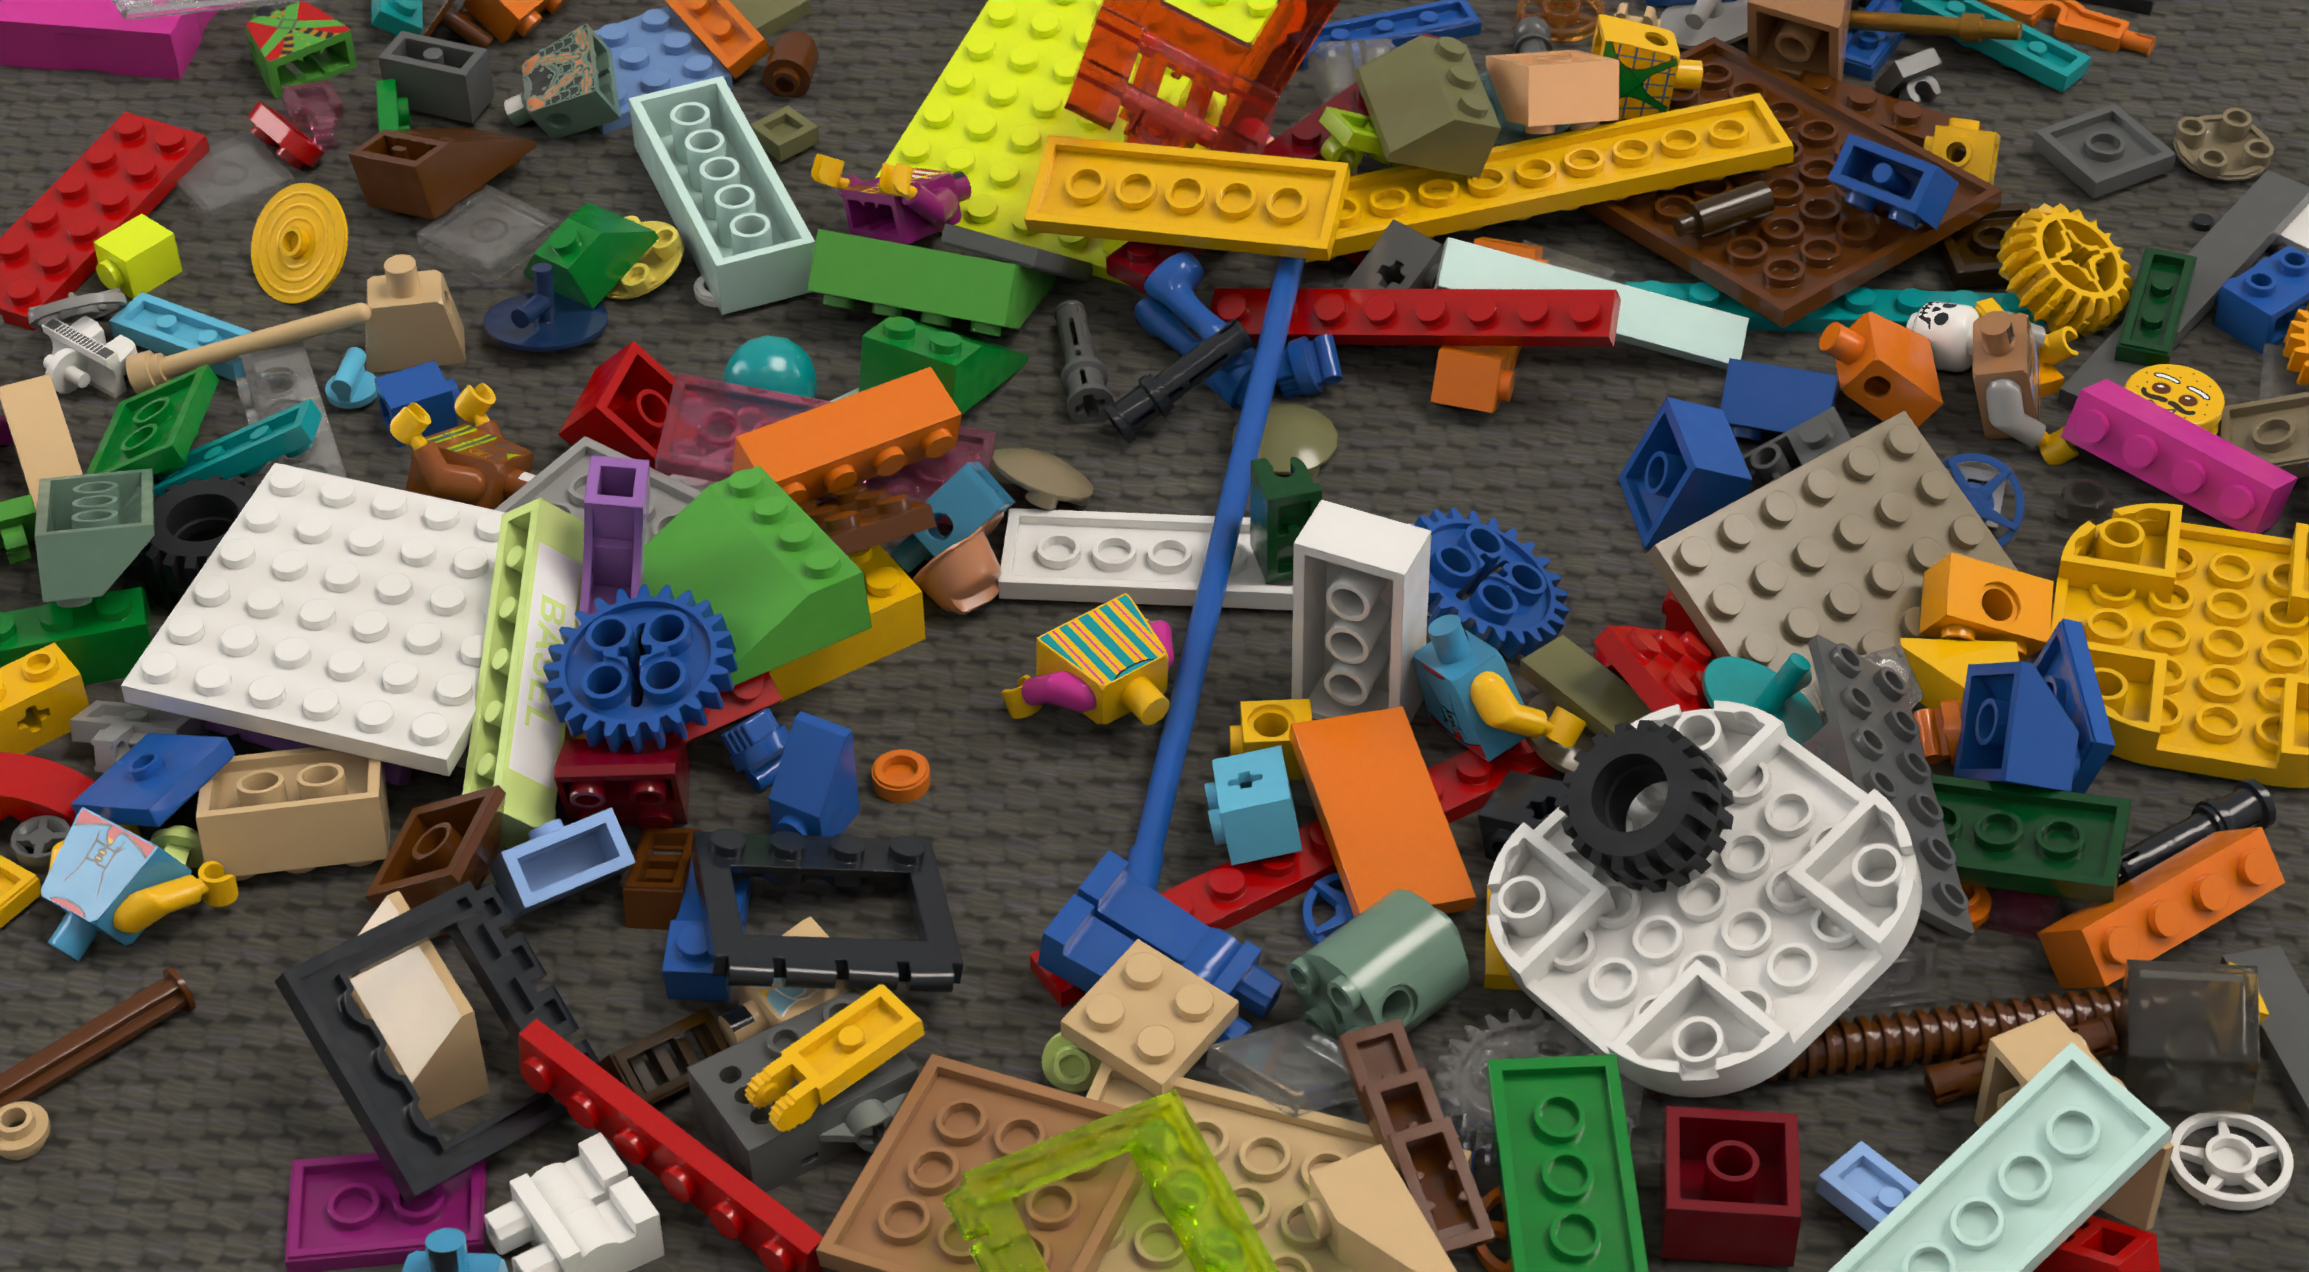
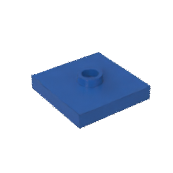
M148 733L70 805L76 815L84 807L115 824L160 827L233 758L235 752L227 737Z

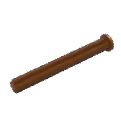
M168 967L163 970L164 978L1 1073L0 1108L14 1102L29 1101L183 1008L187 1012L196 1008L194 998L183 978L174 968Z

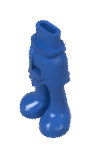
M1181 252L1169 257L1149 275L1144 283V290L1150 296L1140 300L1135 306L1134 311L1136 322L1145 333L1151 337L1161 339L1182 356L1228 324L1211 312L1194 294L1193 291L1203 280L1204 268L1199 260L1189 252ZM1184 322L1202 339L1201 341L1186 327ZM1253 347L1246 350L1240 356L1238 355L1204 381L1214 393L1220 396L1233 409L1242 408L1256 353Z

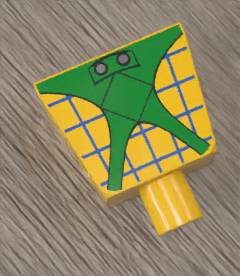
M1598 15L1591 54L1619 60V119L1638 118L1669 111L1673 89H1700L1703 78L1702 61L1680 59L1677 41L1672 31L1609 15Z

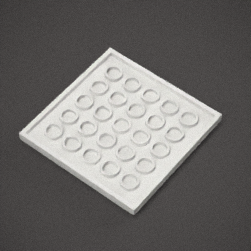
M274 463L121 684L124 701L449 777L470 742L472 722L476 713L475 701L501 517L506 512Z

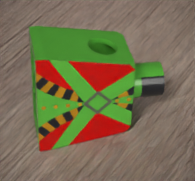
M299 1L278 10L270 5L262 6L256 10L252 20L248 21L245 26L252 61L276 99L357 67L350 29L307 1Z

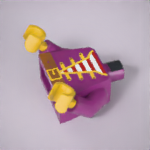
M818 153L815 156L811 170V177L814 181L838 189V195L843 198L851 235L907 245L944 229L945 223L950 225L959 223L962 217L959 202L968 200L971 197L970 182L961 171L951 173L948 171L912 168L898 163L895 166L883 163L880 177L864 182L853 174H848L844 178L841 177L845 161Z

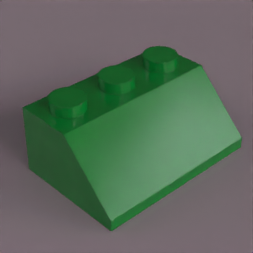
M138 587L121 591H110L102 597H92L91 603L79 607H59L56 602H51L46 605L0 612V668L55 642L81 673L84 685L126 678L154 638L148 592L144 588Z

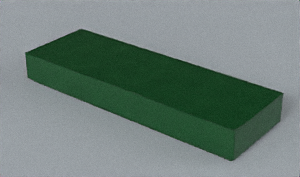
M2145 247L2117 342L2114 360L2144 366L2169 364L2194 276L2197 257Z

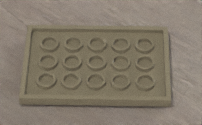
M1905 410L1655 544L1646 554L1717 658L1729 656L1744 658L1759 663L1777 673L1792 653L1804 656L1811 665L1812 681L1801 692L1815 707L1820 717L1826 714L1808 645V642L1817 634L1837 645L1844 643L1850 646L1860 657L1881 668L1887 666L1896 671L1900 638L1935 639L1919 634L1923 578L1926 570L1952 552L2018 571Z

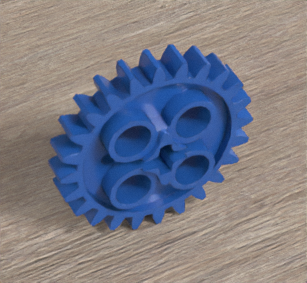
M1451 508L1446 516L1439 510L1434 509L1429 518L1424 515L1418 517L1412 526L1431 531L1428 612L1431 616L1427 621L1428 626L1441 616L1457 615L1461 618L1465 630L1496 650L1500 649L1509 661H1513L1518 653L1526 657L1557 637L1566 623L1564 618L1569 613V608L1563 604L1568 597V592L1556 587L1562 579L1561 575L1546 572L1545 569L1550 563V559L1535 557L1531 553L1535 547L1533 542L1520 544L1516 541V529L1512 528L1504 533L1499 530L1496 518L1492 517L1486 525L1481 523L1477 513L1472 510L1466 519L1462 517L1456 508ZM1498 567H1502L1499 573L1490 574ZM1465 593L1468 595L1474 593L1467 599L1461 600Z
M646 584L641 585L637 598L629 599L623 589H618L616 603L608 605L599 597L596 598L595 606L598 612L592 616L579 610L575 612L579 627L577 629L561 627L559 632L564 644L550 645L548 648L553 662L544 665L543 669L548 683L544 686L560 723L566 722L573 737L584 733L590 747L596 746L606 738L612 753L617 752L624 740L631 742L635 753H640L645 739L653 738L659 749L665 748L666 734L672 731L679 738L687 739L688 734L685 727L687 723L692 721L704 727L708 724L704 713L705 707L719 710L724 707L719 692L733 690L734 685L730 673L738 671V665L734 656L736 648L730 630H727L723 615L721 613L714 615L708 600H704L696 605L693 593L690 590L685 591L675 600L670 585H665L657 597L650 595ZM643 630L641 642L646 654L641 656L638 643L639 634ZM640 680L643 689V700L642 704L639 707L638 700L640 703V692L636 684V681Z

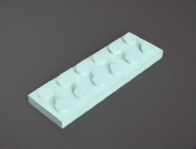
M2071 1042L1828 1272H2032L2173 1138L2171 1127Z

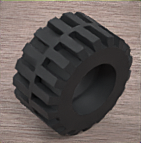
M211 476L207 480L195 478L187 480L186 484L180 486L175 484L166 488L165 494L154 496L155 536L138 556L147 591H150L151 598L157 604L163 603L165 610L173 611L256 491L257 486L254 484L246 486L244 480L237 478L223 480V476Z
M1640 720L1637 729L1626 721L1616 724L1615 734L1610 737L1603 731L1594 736L1592 740L1595 746L1588 753L1581 748L1573 758L1579 763L1576 771H1566L1562 784L1569 788V794L1559 796V810L1568 816L1561 821L1565 834L1574 840L1571 845L1580 855L1616 882L1620 881L1626 887L1640 892L1644 886L1653 893L1664 892L1667 888V881L1672 882L1678 888L1691 882L1688 873L1694 869L1703 874L1712 866L1706 860L1713 850L1721 854L1727 843L1720 837L1722 830L1732 829L1734 816L1725 809V807L1734 804L1732 790L1723 784L1727 780L1723 770L1713 762L1710 756L1678 730L1667 724L1660 727L1652 720ZM1667 781V798L1659 815L1647 826L1635 831L1626 832V816L1636 796L1652 784Z

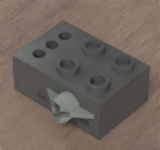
M851 989L687 1067L694 1116L731 1167L765 1193L857 1147L873 1153L918 1078V1068L902 1050L824 1105L819 1103L810 1119L803 1124H798L790 1132L785 1131L784 1133L781 1130L778 1131L768 1119L770 1117L768 1113L771 1111L775 1101H773L772 1105L769 1104L766 1108L761 1107L759 1109L758 1107L755 1108L744 1096L746 1094L745 1089L748 1086L747 1083L751 1081V1077L756 1076L757 1072L761 1073L763 1068L781 1057L780 1052L859 999L861 996L856 990ZM796 1079L793 1085L791 1086L790 1090L799 1084V1082Z

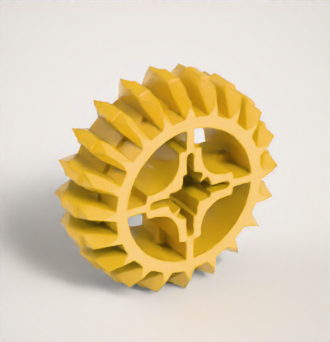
M2044 203L2039 208H2031L2027 213H2023L2005 232L2003 239L1999 242L2001 250L1996 257L2003 266L1998 273L2010 282L2006 291L2017 295L2020 299L2019 307H2027L2033 313L2034 322L2040 319L2046 321L2051 332L2065 326H2070L2077 333L2087 337L2092 332L2100 331L2104 326L2108 327L2118 317V314L2125 309L2126 303L2131 298L2129 290L2134 285L2132 279L2127 275L2131 269L2130 264L2120 258L2124 249L2113 245L2110 241L2111 233H2103L2097 227L2096 219L2089 222L2084 219L2079 209L2070 213L2061 203L2054 208Z

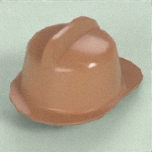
M1000 511L969 537L941 552L912 579L922 590V593H925L943 610L966 615L989 603L998 595L1000 591L998 580L1001 575V569L987 537L999 524L1004 513Z

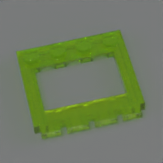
M1176 1089L962 1173L961 1187L950 1191L943 1198V1202L964 1241H972L987 1235V1237L975 1242L969 1249L980 1272H1050L1011 1198L1130 1152L1196 1272H1279Z

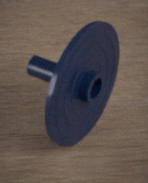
M538 263L532 266L533 293L514 296L499 302L488 310L483 320L484 331L487 336L500 345L525 351H555L585 344L601 335L608 325V313L601 303L594 309H591L554 292L553 266L548 263Z

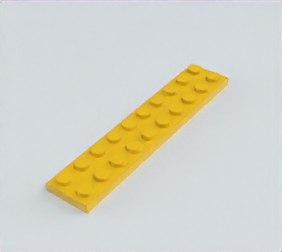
M1756 93L1594 126L1592 128L1496 146L1492 148L1479 178L1410 165L1350 176L1330 260L1341 255L1365 250L1370 251L1393 219L1432 239L1438 235L1462 230H1478L1483 226L1511 220H1526L1535 215L1554 211L1575 210L1588 204L1608 200H1623L1632 195L1651 191L1672 190L1677 186L1705 180H1720L1729 175L1748 171L1768 170L1774 166L1792 163L1794 145L1761 94ZM1305 259V262H1306V263H1307V262H1312V261H1317V260H1314V259Z

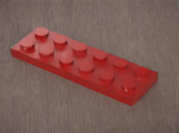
M124 112L0 237V321L35 331L37 328H32L29 324L28 308L68 298V293H74L96 270L98 259L93 242L140 214L148 216L210 151L206 135Z

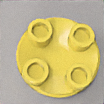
M636 216L624 217L655 231L659 239L605 297L618 300L631 299L649 293L662 285L675 272L684 253L683 238L675 227L661 221L641 222Z

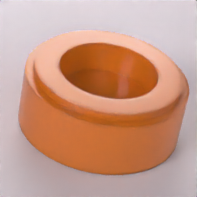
M907 749L892 750L879 756L872 765L873 789L880 798L893 803L911 802L922 797L930 787L929 763L918 752Z

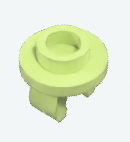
M175 825L160 829L152 835L151 843L162 848L188 868H200L204 864L199 833L194 829Z
M1061 1032L1054 1035L1047 1042L1042 1055V1068L1047 1079L1057 1088L1068 1092H1081L1089 1089L1102 1063L1093 1055L1061 1036Z

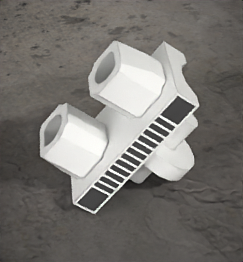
M86 315L70 326L54 317L42 325L43 333L50 336L53 344L52 354L45 357L43 366L46 368L45 375L50 374L55 391L61 394H68L75 391L78 387L84 388L88 384L113 398H117L127 391L124 381V375L127 374L126 358L129 355L137 354L136 345L132 340L120 334L109 343H106L101 326L97 321Z

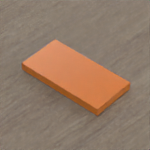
M1403 706L1292 723L1289 739L1353 916L1356 917L1379 899L1396 889L1414 892L1428 901L1435 909H1439L1445 914L1473 909L1476 900L1474 889Z

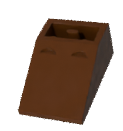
M471 128L382 130L348 155L367 206L390 210L393 213L424 217L426 220H436L448 215L452 211V207L468 195L482 191L486 187V182L500 172L517 166L520 158L537 146L535 140Z

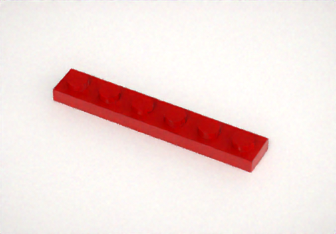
M537 1018L518 1034L519 1069L522 1077L531 1088L539 1093L548 1092L567 1107L572 1118L586 1129L594 1128L601 1132L603 1136L614 1143L618 1153L627 1162L635 1166L642 1165L661 1179L666 1190L675 1199L683 1203L689 1201L709 1216L714 1227L723 1236L730 1240L738 1239L757 1253L763 1265L770 1272H823V1267L819 1264L816 1252L818 1245L823 1239L822 1235Z

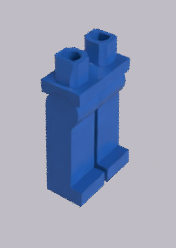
M1111 850L1107 851L1080 885L1077 895L1073 894L1043 932L1037 965L1085 992H1088L1137 939L1235 998L1241 1006L1262 1019L1269 1014L1277 1003L1283 986L1281 981L1258 965L1262 952L1261 948L1247 940L1241 945L1229 933L1218 928H1210L1127 873L1129 862ZM1237 1017L1208 1050L1234 1061L1249 1039L1252 1025Z

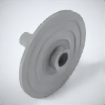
M1697 0L1695 4L1668 6L1660 17L1662 20L1661 28L1672 31L1675 34L1678 47L1683 49H1691L1712 37L1731 44L1748 36V0L1726 2L1721 0Z

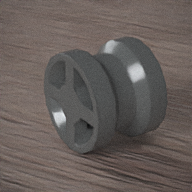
M42 815L22 822L11 836V847L14 856L19 860L18 865L35 874L39 878L41 886L49 872L52 848L58 842L65 840L70 830L69 824L57 816Z

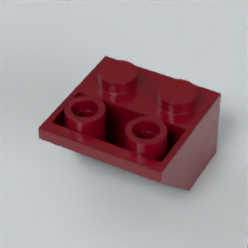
M666 736L665 748L659 749L653 738L645 739L640 753H635L631 742L624 740L617 752L612 753L606 738L594 747H590L586 739H565L554 766V779L569 824L611 807L620 826L637 825L640 829L644 830L649 827L671 828L673 824H688L690 760L685 740L678 736Z

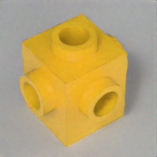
M1950 118L1949 126L1936 125L1934 137L1926 136L1924 149L1993 185L2001 138L1997 132L1979 130V121ZM1959 148H1966L1965 158L1960 162H1954V152Z

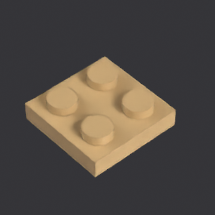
M1137 939L1061 1020V1036L1160 1099H1163L1172 1090L1173 1085L1191 1069L1238 1017L1239 1001Z

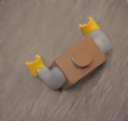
M2009 311L1988 312L1982 318H1978L1973 322L1972 372L1985 439L2015 438L2031 448L2038 445L2041 455L2049 465L2064 464L2079 455V452L2072 447L2075 444L2061 438L2064 427L2052 434H2048L2045 431L2046 425L2040 422V356L2038 350L2043 359L2050 365H2056L2077 356L2078 352L2072 350L2067 344L2078 338L2077 332L2072 327L2065 326L2046 334L2042 326L2030 322L2028 315L2023 313L2015 314Z

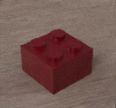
M1666 1106L1660 1155L1661 1258L1794 1267L1801 1223L1798 1114Z

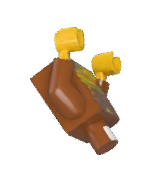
M479 383L475 389L471 385H467L455 401L454 409L456 413L465 421L474 423L475 427L463 424L423 437L421 433L431 424V418L415 402L410 403L407 407H403L392 419L390 424L392 435L403 444L411 445L413 452L410 453L412 459L405 491L494 510L536 476L530 473L534 458L532 452L505 440L496 420L490 421L486 415V412L496 401L495 394L488 385Z

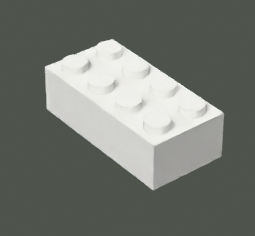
M1321 500L1296 538L1293 557L1292 699H1310L1312 718L1324 719L1403 706L1409 723L1413 719L1424 700L1412 657L1415 651L1426 645L1431 548L1430 530Z

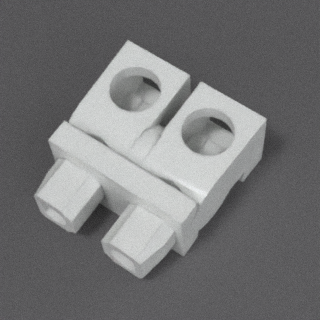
M601 1132L578 1143L579 1156L565 1163H553L544 1166L535 1172L531 1178L526 1173L509 1181L512 1201L484 1215L487 1236L499 1255L510 1252L528 1242L533 1245L534 1248L511 1258L514 1272H629L665 1255L658 1211L633 1176L628 1177L627 1168Z

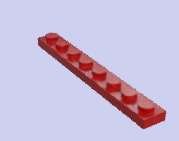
M1215 288L1210 311L1225 323L1236 318L1249 334L1253 343L1258 344L1271 288ZM1298 288L1285 344L1304 336L1309 341H1313L1314 338L1320 335L1330 334L1334 337L1335 345L1614 347L1621 298L1616 289Z

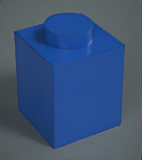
M435 360L374 378L381 417L398 448L406 444L398 441L392 435L390 424L399 411L412 402L419 404L431 418V424L421 433L423 437L458 426L454 405L457 397L460 395V391L453 377L445 379Z

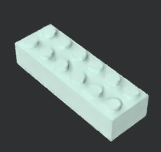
M723 76L628 98L634 146L721 314L724 315L812 292L807 291L815 241Z

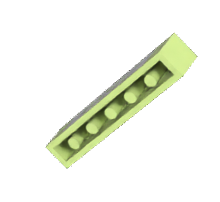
M542 498L504 513L501 517L475 701L476 713L472 722L462 792L463 795L499 785L506 792L499 845L508 849L530 841L527 834L529 831L556 819L555 806L558 789L554 779V766L564 743L566 722L560 723L558 721L554 708L551 705L544 686L548 683L543 668L544 665L553 662L548 651L549 646L564 644L559 629L561 627L578 628L575 612L580 609L584 521Z

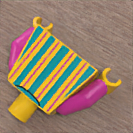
M1124 593L1037 637L1036 677L1024 675L1018 680V687L1004 689L1000 692L1010 716L1013 719L1026 718L1040 710L1042 705L1050 703L1083 713L1097 724L1107 725L1130 712L1144 725L1157 723L1166 715L1170 706L1169 700L1163 694L1167 690L1168 669L1174 662L1171 627L1162 620L1149 621V619H1145L1132 598L1127 593Z

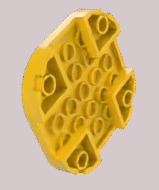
M2147 503L2116 508L2113 510L2111 519L2096 526L2090 521L2080 526L2067 541L2062 553L2054 592L2050 636L2062 619L2082 623L2115 742V748L2111 754L2125 760L2154 767L2240 781L2252 778L2261 784L2270 786L2309 788V525L2296 522L2293 538L2290 539L2181 522L2183 505Z

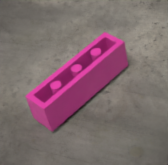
M2108 379L2081 389L2061 434V438L2238 531L2260 534L2273 527L2277 523L2298 477Z

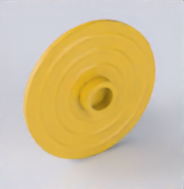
M311 183L293 184L276 193L261 211L252 235L251 260L257 281L273 299L288 304L307 303L323 294L338 276L347 252L348 227L344 211L339 201L331 192Z

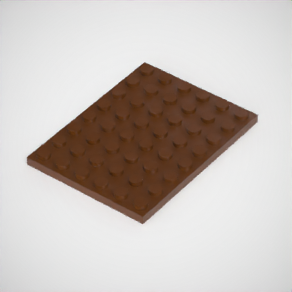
M1712 37L1680 54V59L1702 61L1703 78L1699 90L1673 89L1669 111L1760 93L1794 145L1793 162L1774 166L1764 171L1753 170L1729 175L1720 180H1705L1677 186L1672 190H1656L1632 195L1623 200H1608L1579 207L1784 328L2000 208L2002 190L1726 42ZM1619 119V120H1615V121H1601V122H1600V125L1609 124V123L1618 122V121H1623V120H1628V119ZM1570 124L1555 125V133L1528 134L1524 132L1501 145L1574 130L1570 129ZM1849 133L1937 165L1959 183L1937 230L1920 223L1915 231L1890 221L1887 218L1889 211L1875 206L1872 214L1844 202L1847 194L1827 179ZM1759 180L1764 181L1773 194L1775 209L1774 213L1769 217L1702 239H1696L1691 234L1679 237L1673 229V218L1685 214V207L1689 203Z

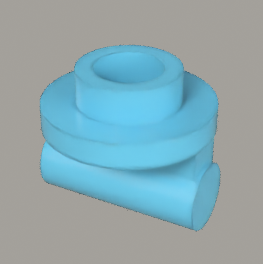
M351 347L346 351L336 375L331 377L325 386L328 401L336 407L344 409L359 408L371 403L377 397L374 381L376 376L365 370L364 364L367 355L358 347Z

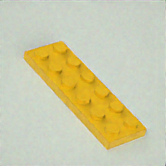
M1048 135L1024 221L1027 230L1030 232L1330 261L1351 174L1349 164L1344 162Z

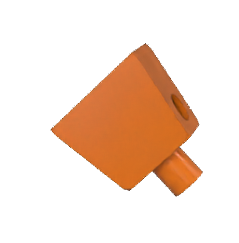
M1873 312L1864 313L1849 328L1839 322H1833L1822 333L1819 348L1835 358L1841 390L1845 395L1883 422L1905 410L1918 428L1943 404L1930 339Z

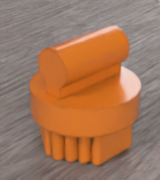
M1957 698L1939 701L1940 709H1921L1913 713V717L1919 726L1920 732L1918 735L1925 760L1929 765L1950 759L1951 766H1954L1961 732L1963 702H1958Z

